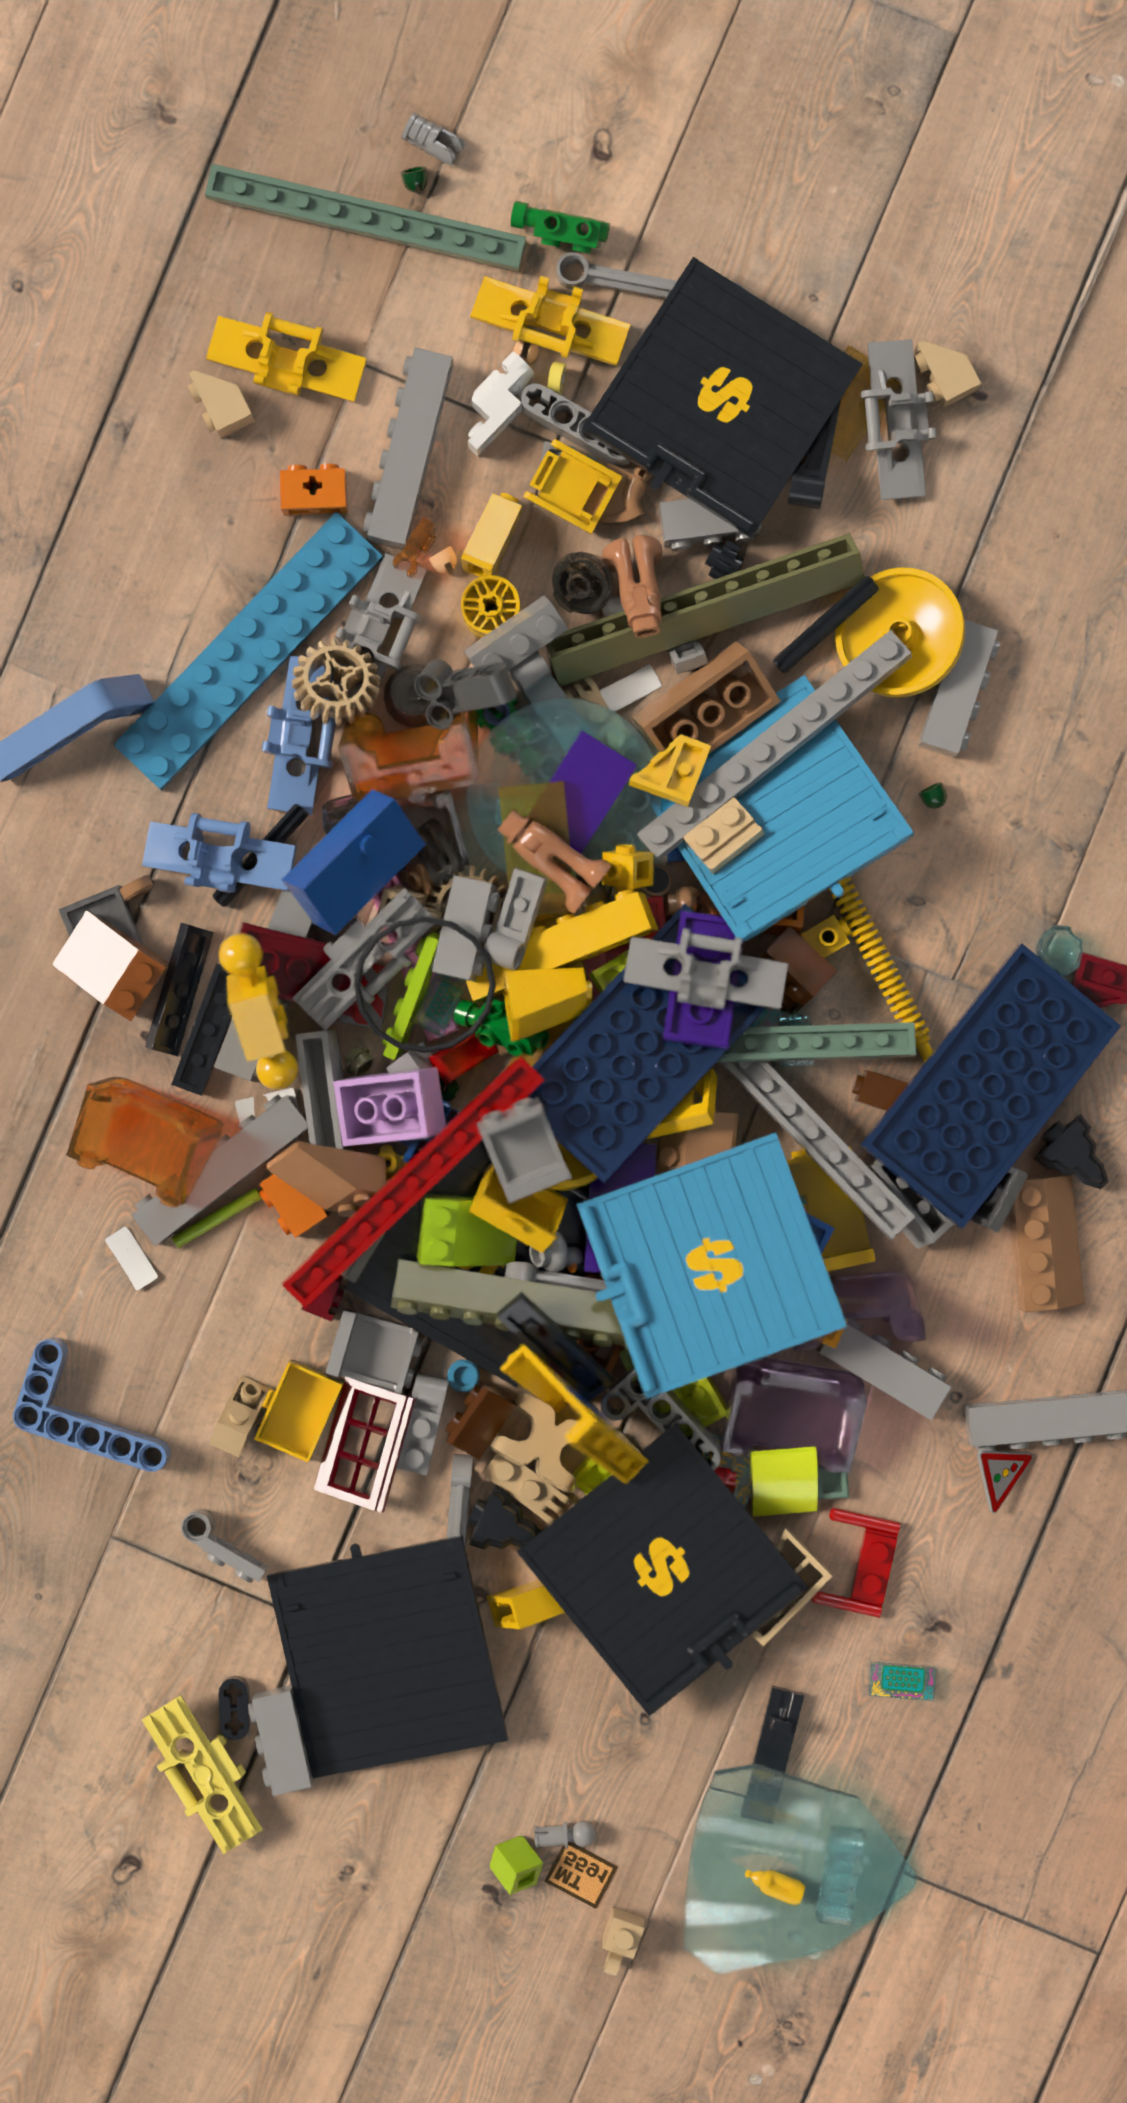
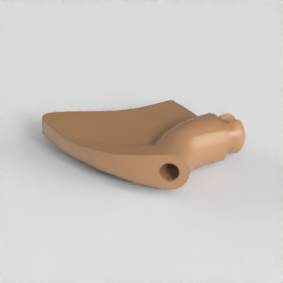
M607 463L606 467L621 475L622 478L598 523L621 524L643 516L645 513L641 505V499L648 486L646 483L650 480L651 474L637 467L632 475L613 464ZM597 482L582 510L593 516L608 488Z

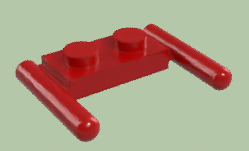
M832 1508L829 1512V1518L832 1521L866 1528L856 1566L851 1597L848 1598L818 1591L811 1598V1601L819 1605L880 1618L896 1549L897 1536L900 1530V1522Z

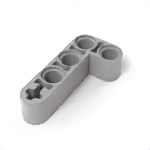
M533 383L523 389L521 394L522 411L529 419L607 463L623 467L631 462L623 456L615 455L609 447L596 439L589 440L584 437L581 429L591 415V412L541 384ZM537 396L541 397V404L536 403L534 407L530 406V399L535 400ZM546 408L550 409L548 416H546ZM560 411H566L573 418L570 422L561 424L556 421L555 415Z
M538 651L508 670L519 690L565 755L581 729L596 738L551 675L550 668Z
M634 1366L605 1392L600 1406L601 1412L607 1419L612 1421L622 1420L639 1406L662 1433L675 1423L677 1425L687 1424L693 1430V1434L687 1438L700 1454L701 1451L705 1453L713 1452L711 1459L709 1457L704 1458L713 1470H716L719 1466L722 1455L721 1445L672 1390L646 1399L643 1389L637 1388L633 1384L632 1378L638 1375ZM613 1396L620 1397L625 1402V1407L619 1410L613 1409L609 1405L608 1399ZM661 1399L666 1400L671 1405V1410L667 1413H661L656 1410L654 1402ZM700 1437L701 1439L698 1446L695 1442Z

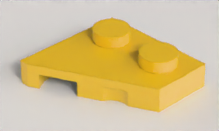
M680 734L669 744L665 751L659 752L650 760V763L638 774L634 773L631 776L629 786L688 807L711 745Z

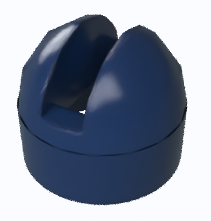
M506 703L493 706L503 714L500 719L488 711L489 707L483 708V717L491 725L499 726L504 724L510 715V710Z

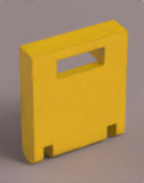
M553 439L551 445L555 449L562 451L561 454L558 456L547 450L529 486L540 491L538 497L528 491L525 492L523 497L583 531L592 534L622 476L562 442ZM598 482L608 489L595 514L592 516L582 509Z
M713 1068L707 1072L646 1139L714 1124L717 1075ZM696 1088L699 1095L703 1097V1101L693 1105L694 1089Z

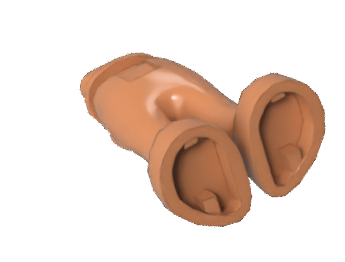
M637 535L632 540V546L640 574V583H635L630 547L626 539L620 538L608 544L602 551L601 556L604 566L608 569L606 566L608 564L611 572H616L621 604L628 619L629 627L633 629L635 637L643 638L657 635L660 632L659 624L662 621L660 612L661 596L654 565L662 558V545L654 537Z
M514 809L498 828V831L508 838L507 843L509 845L514 843V849L526 862L554 881L566 894L565 906L573 914L591 893L592 889L559 866L553 860V857L556 856L567 863L593 888L612 866L603 859L590 860L570 847L553 831L540 823L531 821L530 816L524 818Z

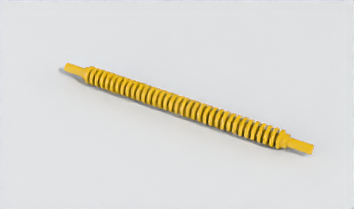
M844 878L838 882L843 888L844 893L835 904L837 907L842 904L844 905V908L840 909L839 912L840 914L848 913L843 919L845 922L851 919L852 923L848 924L849 929L853 927L856 929L851 932L852 937L860 936V938L854 941L856 945L863 942L864 945L858 949L860 952L867 950L868 953L862 955L864 960L869 957L871 958V961L866 963L868 967L875 966L874 969L870 970L871 974L879 973V976L875 977L874 980L875 982L883 981L882 984L878 985V988L881 990L886 987L887 991L883 992L882 995L883 997L890 995L891 998L886 1000L887 1005L894 1003L895 1006L889 1008L891 1013L898 1010L899 1013L893 1016L894 1019L902 1018V1021L899 1023L914 1022L915 1044L925 1063L933 1053L928 1042L930 1040L928 1035L930 1030L928 1027L921 1029V1026L926 1024L925 1020L917 1021L922 1016L921 1012L913 1013L918 1007L917 1005L910 1007L909 1004L914 999L913 997L906 999L905 996L910 994L909 989L903 992L901 990L907 986L906 983L898 984L897 982L903 978L902 975L894 976L893 973L899 970L897 967L890 968V965L895 963L893 959L888 962L885 958L891 956L890 952L882 953V950L887 948L886 944L880 947L878 945L879 942L883 941V938L875 939L874 936L879 931L878 929L871 931L870 928L875 926L874 921L869 924L866 922L872 918L871 915L863 916L862 914L868 910L867 907L859 908V905L864 902L862 899L855 900L856 897L860 896L858 891L851 892V890L856 888L855 884L847 885L848 882L852 881V878ZM834 894L831 895L833 899L837 898Z

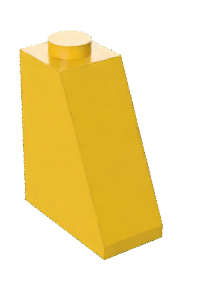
M492 493L462 554L463 571L477 577L497 574L523 513L522 505L518 504L519 500L506 493H501L500 496Z
M560 968L505 971L503 995L511 1041L521 1040L579 1017L586 1009L587 1000H592L591 981H586L584 969Z
M539 1580L486 1596L494 1625L499 1628L520 1630L565 1613Z

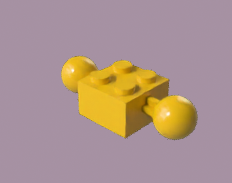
M247 934L232 935L221 945L219 958L223 968L232 974L227 976L228 1005L247 1062L259 1059L256 1065V1073L260 1082L269 1089L282 1090L289 1087L295 1081L298 1074V1064L295 1057L285 1050L284 1039L289 1038L288 1019L284 1005L279 1003L277 996L279 995L278 986L274 976L268 977L265 966L259 967L262 961V950L259 943Z

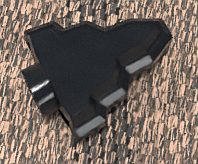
M1082 1114L1066 1125L1061 1120H1058L1041 1136V1139L1046 1144L1035 1156L1034 1160L1046 1170L1054 1168L1063 1176L1074 1175L1083 1184L1100 1190L1109 1182L1104 1164L1095 1155L1097 1144L1089 1134L1092 1127Z
M497 1485L493 1487L486 1501L480 1498L477 1499L467 1522L474 1525L469 1545L483 1550L489 1546L503 1549L511 1544L521 1548L541 1532L536 1523L523 1517L521 1506L510 1500V1493Z

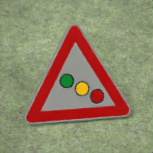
M980 1450L977 1453L990 1512H998L1033 1460L1031 1453Z

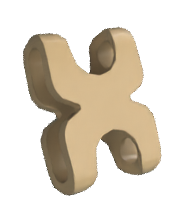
M518 1393L515 1398L516 1409L529 1419L531 1424L530 1436L520 1442L505 1436H498L490 1444L492 1451L516 1466H525L533 1459L536 1460V1474L539 1479L561 1491L573 1492L577 1480L574 1475L562 1467L560 1454L565 1445L571 1444L564 1436L578 1421L574 1419L566 1420L556 1426L555 1412L550 1405L529 1394Z

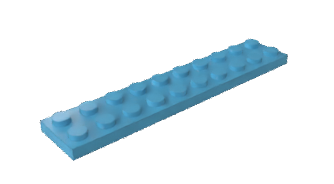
M335 512L113 745L162 791L383 560V556L346 520Z

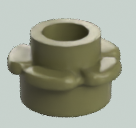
M358 1048L353 1049L344 1060L346 1063L345 1071L349 1074L352 1073L355 1077L365 1074L374 1063V1058L368 1054L370 1050L368 1048H363L362 1050Z

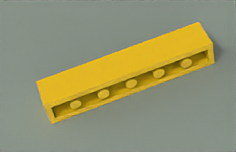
M628 889L616 894V900L604 905L603 901L596 902L585 907L586 913L575 917L574 914H568L556 919L557 925L547 929L544 926L533 928L523 960L517 970L568 968L629 943L631 937L641 938L658 931L645 894ZM492 963L496 983L493 997L495 998L504 992L505 971L512 970ZM486 964L482 975L477 976L476 982L466 981L474 1002L483 1003L487 1000L490 984Z

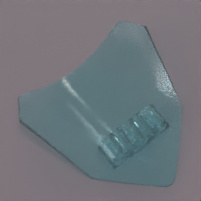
M759 1764L715 1770L702 1800L693 1835L686 1886L683 1948L717 1975L800 1958L827 1950L837 1945L910 1892L917 1882L916 1874L858 1796L827 1788ZM775 1870L801 1881L805 1885V1892L800 1904L790 1905L765 1895L758 1886H755L751 1878H746L745 1871Z

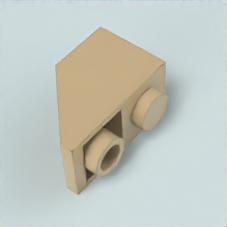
M926 341L917 343L913 351L915 354L914 365L920 374L924 372L929 381V384H927L928 392L933 391L934 402L939 401L942 409L977 392L981 382L966 354Z
M195 370L189 372L193 383L187 386L195 402H203L207 412L203 413L202 417L210 432L216 429L220 438L255 422L238 385Z
M241 1375L217 1421L209 1445L240 1457L263 1408L262 1404L271 1388Z

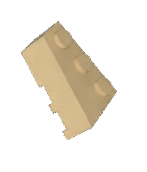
M785 1527L776 1548L808 1586V1589L752 1634L762 1646L833 1576L832 1572L787 1527Z

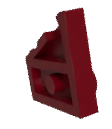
M1081 951L1071 984L1099 1008L1114 1004H1126L1127 965Z

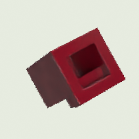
M343 1275L336 1278L306 1308L302 1306L301 1310L332 1322L336 1313L331 1312V1308L335 1307L338 1309L345 1290L340 1289Z

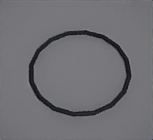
M427 916L398 921L374 936L359 958L354 981L359 1011L373 1032L397 1048L421 1053L453 1048L475 1034L491 1011L496 988L491 959L477 938L452 921ZM420 923L450 927L469 939L485 961L490 984L485 1009L472 1028L449 1043L427 1047L401 1043L380 1030L364 1007L360 987L365 960L378 941L400 927Z

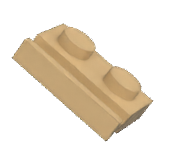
M733 797L684 835L683 839L714 875L765 834L751 815Z

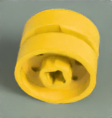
M485 575L476 578L466 587L462 595L461 610L464 623L472 634L478 638L484 637L521 611L517 590L508 580L500 576ZM495 603L497 606V610H492L487 613L485 610V606H490Z

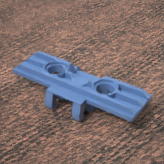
M290 656L282 709L268 706L267 716L271 718L268 741H263L262 752L275 755L267 809L288 812L294 804H299L312 816L319 767L333 768V761L330 760L336 723L334 718H330L326 725L323 723L318 758L308 757L313 719L310 717L311 709L303 712L297 708V701L294 698L296 690L292 688V680L296 678L293 676V668L299 666V657ZM321 666L312 674L309 683L317 681V677L324 674V666ZM329 697L323 698L325 700L330 701ZM301 759L304 761L306 769L301 776L294 777L288 773L287 766L291 760Z
M192 813L188 828L150 821L142 866L191 874L190 877L185 878L184 883L192 887L203 886L232 893L235 892L238 882L289 891L281 879L293 869L297 846L249 838L251 825L246 821H241L238 824L202 818L201 814ZM203 831L236 836L234 846L223 847L206 844L203 842ZM187 843H190L189 860H185L182 856V849ZM247 853H255L257 856L256 866L252 870H245L242 865L243 857Z

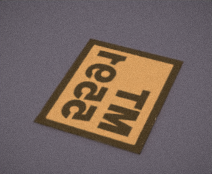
M568 1842V1849H565V1845L562 1846L544 1882L596 1909L617 1866L572 1842Z

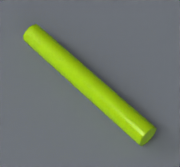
M257 1188L252 1189L173 1236L172 1239L177 1248L261 1200Z

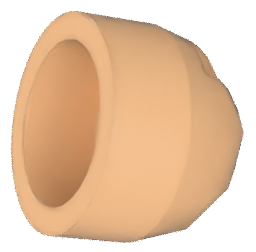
M519 340V342L515 343L513 352L518 354L528 365H532L539 357V346ZM525 343L530 344L527 358L521 357Z
M451 546L429 558L434 569L440 573H448L444 566L446 563H449L453 570L457 565V557Z

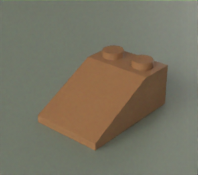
M300 1141L267 1163V1170L323 1209L338 1212V1215L343 1217H351L386 1184L385 1157Z

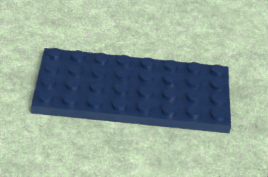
M684 903L651 940L676 944L681 911H694ZM674 959L667 960L663 965L665 973L669 976H672ZM625 967L532 1066L544 1078V1081L526 1098H532V1100L539 1099L555 1140L605 1184L768 1007L735 1002L728 1050L663 1041L670 990L624 983ZM740 970L737 988L745 986L748 982L747 975Z
M1023 943L1018 944L859 1146L958 1228L963 1229L1121 1025Z

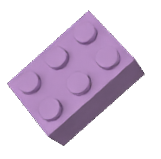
M437 1067L356 1076L333 1081L343 1146L427 1138L437 1135L446 1126Z

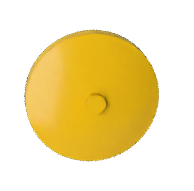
M902 567L892 568L870 576L878 585V592L835 629L836 649L841 663L845 667L891 630L912 653V658L872 689L871 692L881 696L896 698L923 693L940 683L951 672L963 650L966 629L964 614L959 601L943 581L923 570Z

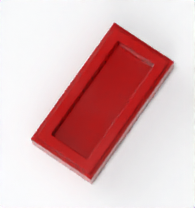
M473 1034L453 1048L439 1050L428 1059L433 1067L438 1068V1075L444 1084L447 1085L498 1053L499 1050L495 1044L492 1047L483 1045L479 1042L476 1035Z

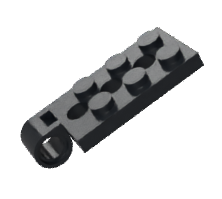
M841 400L805 454L807 458L805 463L798 466L793 472L788 504L814 509L821 508Z

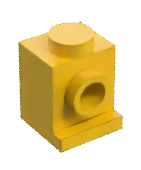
M832 915L800 936L823 958H826L849 944L850 941L847 937L852 933L843 918L836 920L835 916ZM825 931L833 933L834 940L831 943L823 941L822 934Z

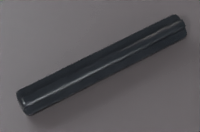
M869 576L864 577L773 659L776 667L782 673H787L879 590L878 585Z
M294 804L262 840L285 843L308 817V812L301 805ZM251 852L242 861L243 868L245 870H252L257 864V856ZM237 882L236 890L232 893L222 892L217 889L212 897L219 905L226 907L247 884Z

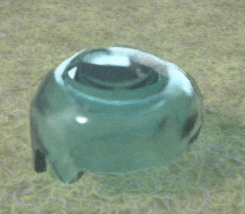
M1054 925L1039 936L1034 946V953L1062 977L1067 976L1079 968L1083 953L1082 940L1071 931V927L1067 925Z

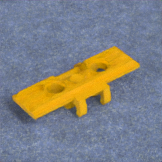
M484 276L470 318L513 332L512 341L515 342L523 340L559 352L561 357L568 358L570 351L617 366L631 324L580 308L583 289L574 287L572 296L548 289L550 278L540 276L537 291L532 292ZM517 304L525 305L527 309L521 310L519 316L512 315L511 309ZM579 324L587 326L590 330L589 336L586 338L577 336L574 326ZM532 325L544 329L548 332H553L565 336L566 340H562L526 327Z
M266 312L261 327L218 315L206 356L208 361L254 373L253 383L295 396H300L301 389L306 388L351 402H355L367 358L320 345L324 331L322 327L316 326L314 329L276 318L274 313ZM271 330L311 341L309 349L299 348V351L276 345L275 341L270 338ZM259 342L263 344L260 358L253 359L247 355V348L251 343ZM321 360L327 365L323 375L316 377L308 372V367L312 361Z

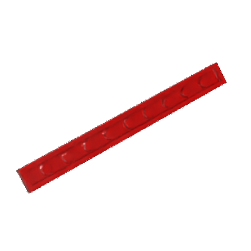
M520 1055L282 1282V1286L306 1308L483 1139L477 1126L478 1122L483 1121V1116L493 1111H501L503 1113L514 1108L513 1105L531 1094L544 1081V1078Z

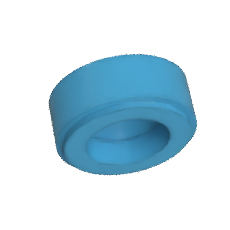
M460 1359L450 1366L447 1379L454 1390L469 1392L475 1384H478L480 1371L476 1364L467 1359Z

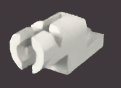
M512 352L502 362V368L506 375L499 373L498 370H493L486 380L474 391L471 400L472 407L486 420L485 423L478 422L468 434L470 437L468 447L477 457L522 412V403L515 395L520 396L528 382L534 377V372L515 352Z

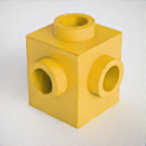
M630 844L616 845V850L602 852V859L612 865L602 877V885L615 886L616 892L633 889L635 892V888L653 885L654 853L635 850V845Z

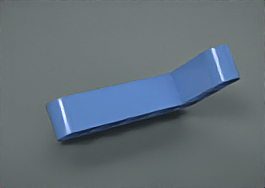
M133 674L96 680L0 741V782H5L19 776L104 720L130 717L146 711L155 702L141 675Z
M55 1337L45 1339L36 1345L13 1413L14 1423L19 1429L149 1472L158 1471L168 1463L171 1451L166 1442L53 1405L52 1402L68 1356V1348L63 1340ZM47 1344L55 1346L58 1350V1358L54 1362L47 1360L43 1352ZM37 1375L43 1376L48 1382V1389L44 1393L34 1388L33 1382ZM25 1407H32L37 1411L38 1419L36 1423H29L24 1419L23 1412ZM56 1417H63L68 1421L69 1429L67 1433H60L55 1429L54 1420ZM87 1427H94L99 1431L100 1440L98 1443L87 1441L85 1438ZM118 1437H125L129 1440L131 1444L129 1453L125 1454L117 1450L115 1444ZM155 1447L160 1450L162 1454L160 1463H152L147 1459L146 1452L148 1448Z

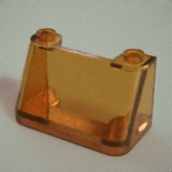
M477 709L461 712L455 721H451L450 727L446 729H437L432 725L389 733H386L384 724L377 715L366 713L362 718L354 714V722L352 724L346 721L338 745L353 797L360 802L373 789L397 799L472 784L479 772Z
M116 1076L87 1084L66 1156L77 1160V1164L83 1168L95 1169L96 1166L108 1164L157 1187L155 1194L160 1198V1203L175 1208L188 1201L221 1137L224 1123L211 1115L133 1080Z

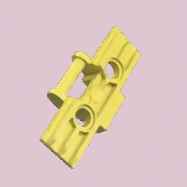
M182 1695L142 1718V1722L165 1758L164 1761L157 1765V1768L160 1772L164 1771L186 1807L184 1812L187 1817L196 1812L199 1813L223 1854L263 1830L235 1784V1781L242 1778L246 1770L241 1763L236 1766L234 1765L223 1747L227 1743V1739L222 1733L218 1734L212 1741L208 1740ZM181 1738H188L193 1742L194 1750L186 1752L181 1749L178 1751L176 1742ZM178 1763L185 1765L193 1781L204 1796L198 1801L176 1767ZM213 1795H224L228 1799V1808L224 1811L214 1810L210 1803Z

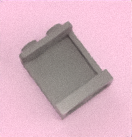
M532 1098L522 1099L513 1105L514 1108L503 1113L501 1111L488 1113L482 1117L483 1121L477 1123L509 1203L571 1178L538 1098L534 1100Z
M344 1309L326 1374L336 1377L339 1375L402 1394L404 1388L410 1389L415 1370L409 1369L413 1356L419 1358L424 1339L418 1337L419 1331L409 1326L350 1309Z

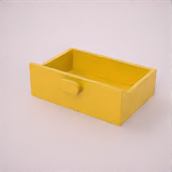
M491 1162L485 1169L469 1212L543 1253L557 1237L556 1232L568 1199L551 1189L545 1188L509 1203L493 1162Z
M290 1360L276 1391L269 1389L262 1407L266 1408L267 1411L254 1440L309 1462L344 1383Z

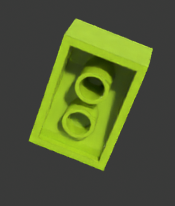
M429 1193L422 1196L417 1259L422 1265H507L510 1262H515L517 1239L469 1212L474 1200L473 1196Z

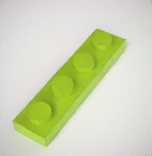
M437 932L427 935L426 938H421L415 955L419 956L416 967L410 968L404 985L408 986L405 997L399 998L393 1015L397 1016L393 1028L389 1027L386 1031V1034L401 1043L408 1042L415 1023L414 1018H417V1012L422 1004L433 974L432 969L440 934ZM383 1039L382 1044L386 1046L383 1056L396 1060L403 1055L405 1049L397 1048Z

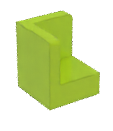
M517 1836L495 1845L490 1862V1869L509 1895L537 1885L543 1866L542 1860L523 1836Z

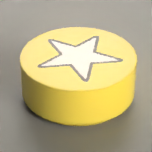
M555 361L552 363L549 372L547 388L559 395L563 394L566 383V363Z

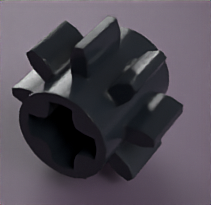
M729 540L725 546L716 543L705 562L707 566L711 567L708 575L717 579L738 572L745 560L738 555L741 547Z

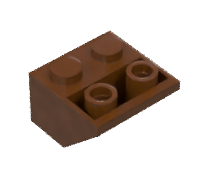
M790 926L759 957L760 959L788 963L780 1010L787 1012L791 1017L809 1002L837 972L827 960Z
M486 1381L481 1387L476 1384L464 1401L467 1408L463 1414L456 1411L445 1429L449 1433L446 1442L480 1460L517 1406L514 1400Z

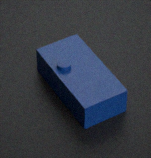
M372 789L281 880L312 922L336 935L426 844L396 800Z

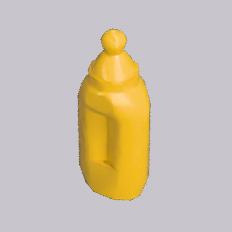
M775 1870L745 1871L746 1878H751L755 1886H758L765 1895L790 1905L800 1904L805 1892V1885L801 1881Z

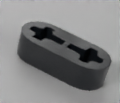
M234 1675L223 1681L219 1688L218 1697L221 1733L227 1739L235 1741L242 1739L247 1734L251 1719L248 1710V1704H250L249 1685L244 1678ZM232 1683L236 1684L237 1689H242L243 1691L237 1697V1705H232L231 1694H226L225 1692ZM233 1711H237L238 1722L244 1723L243 1726H240L238 1732H233V1727L227 1726V1723L232 1720Z

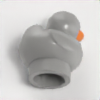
M556 1232V1239L543 1253L530 1247L529 1252L532 1263L536 1267H543L549 1272H560L566 1267L570 1273H575L584 1260L583 1252L579 1248L573 1246L567 1248L566 1241L560 1232Z

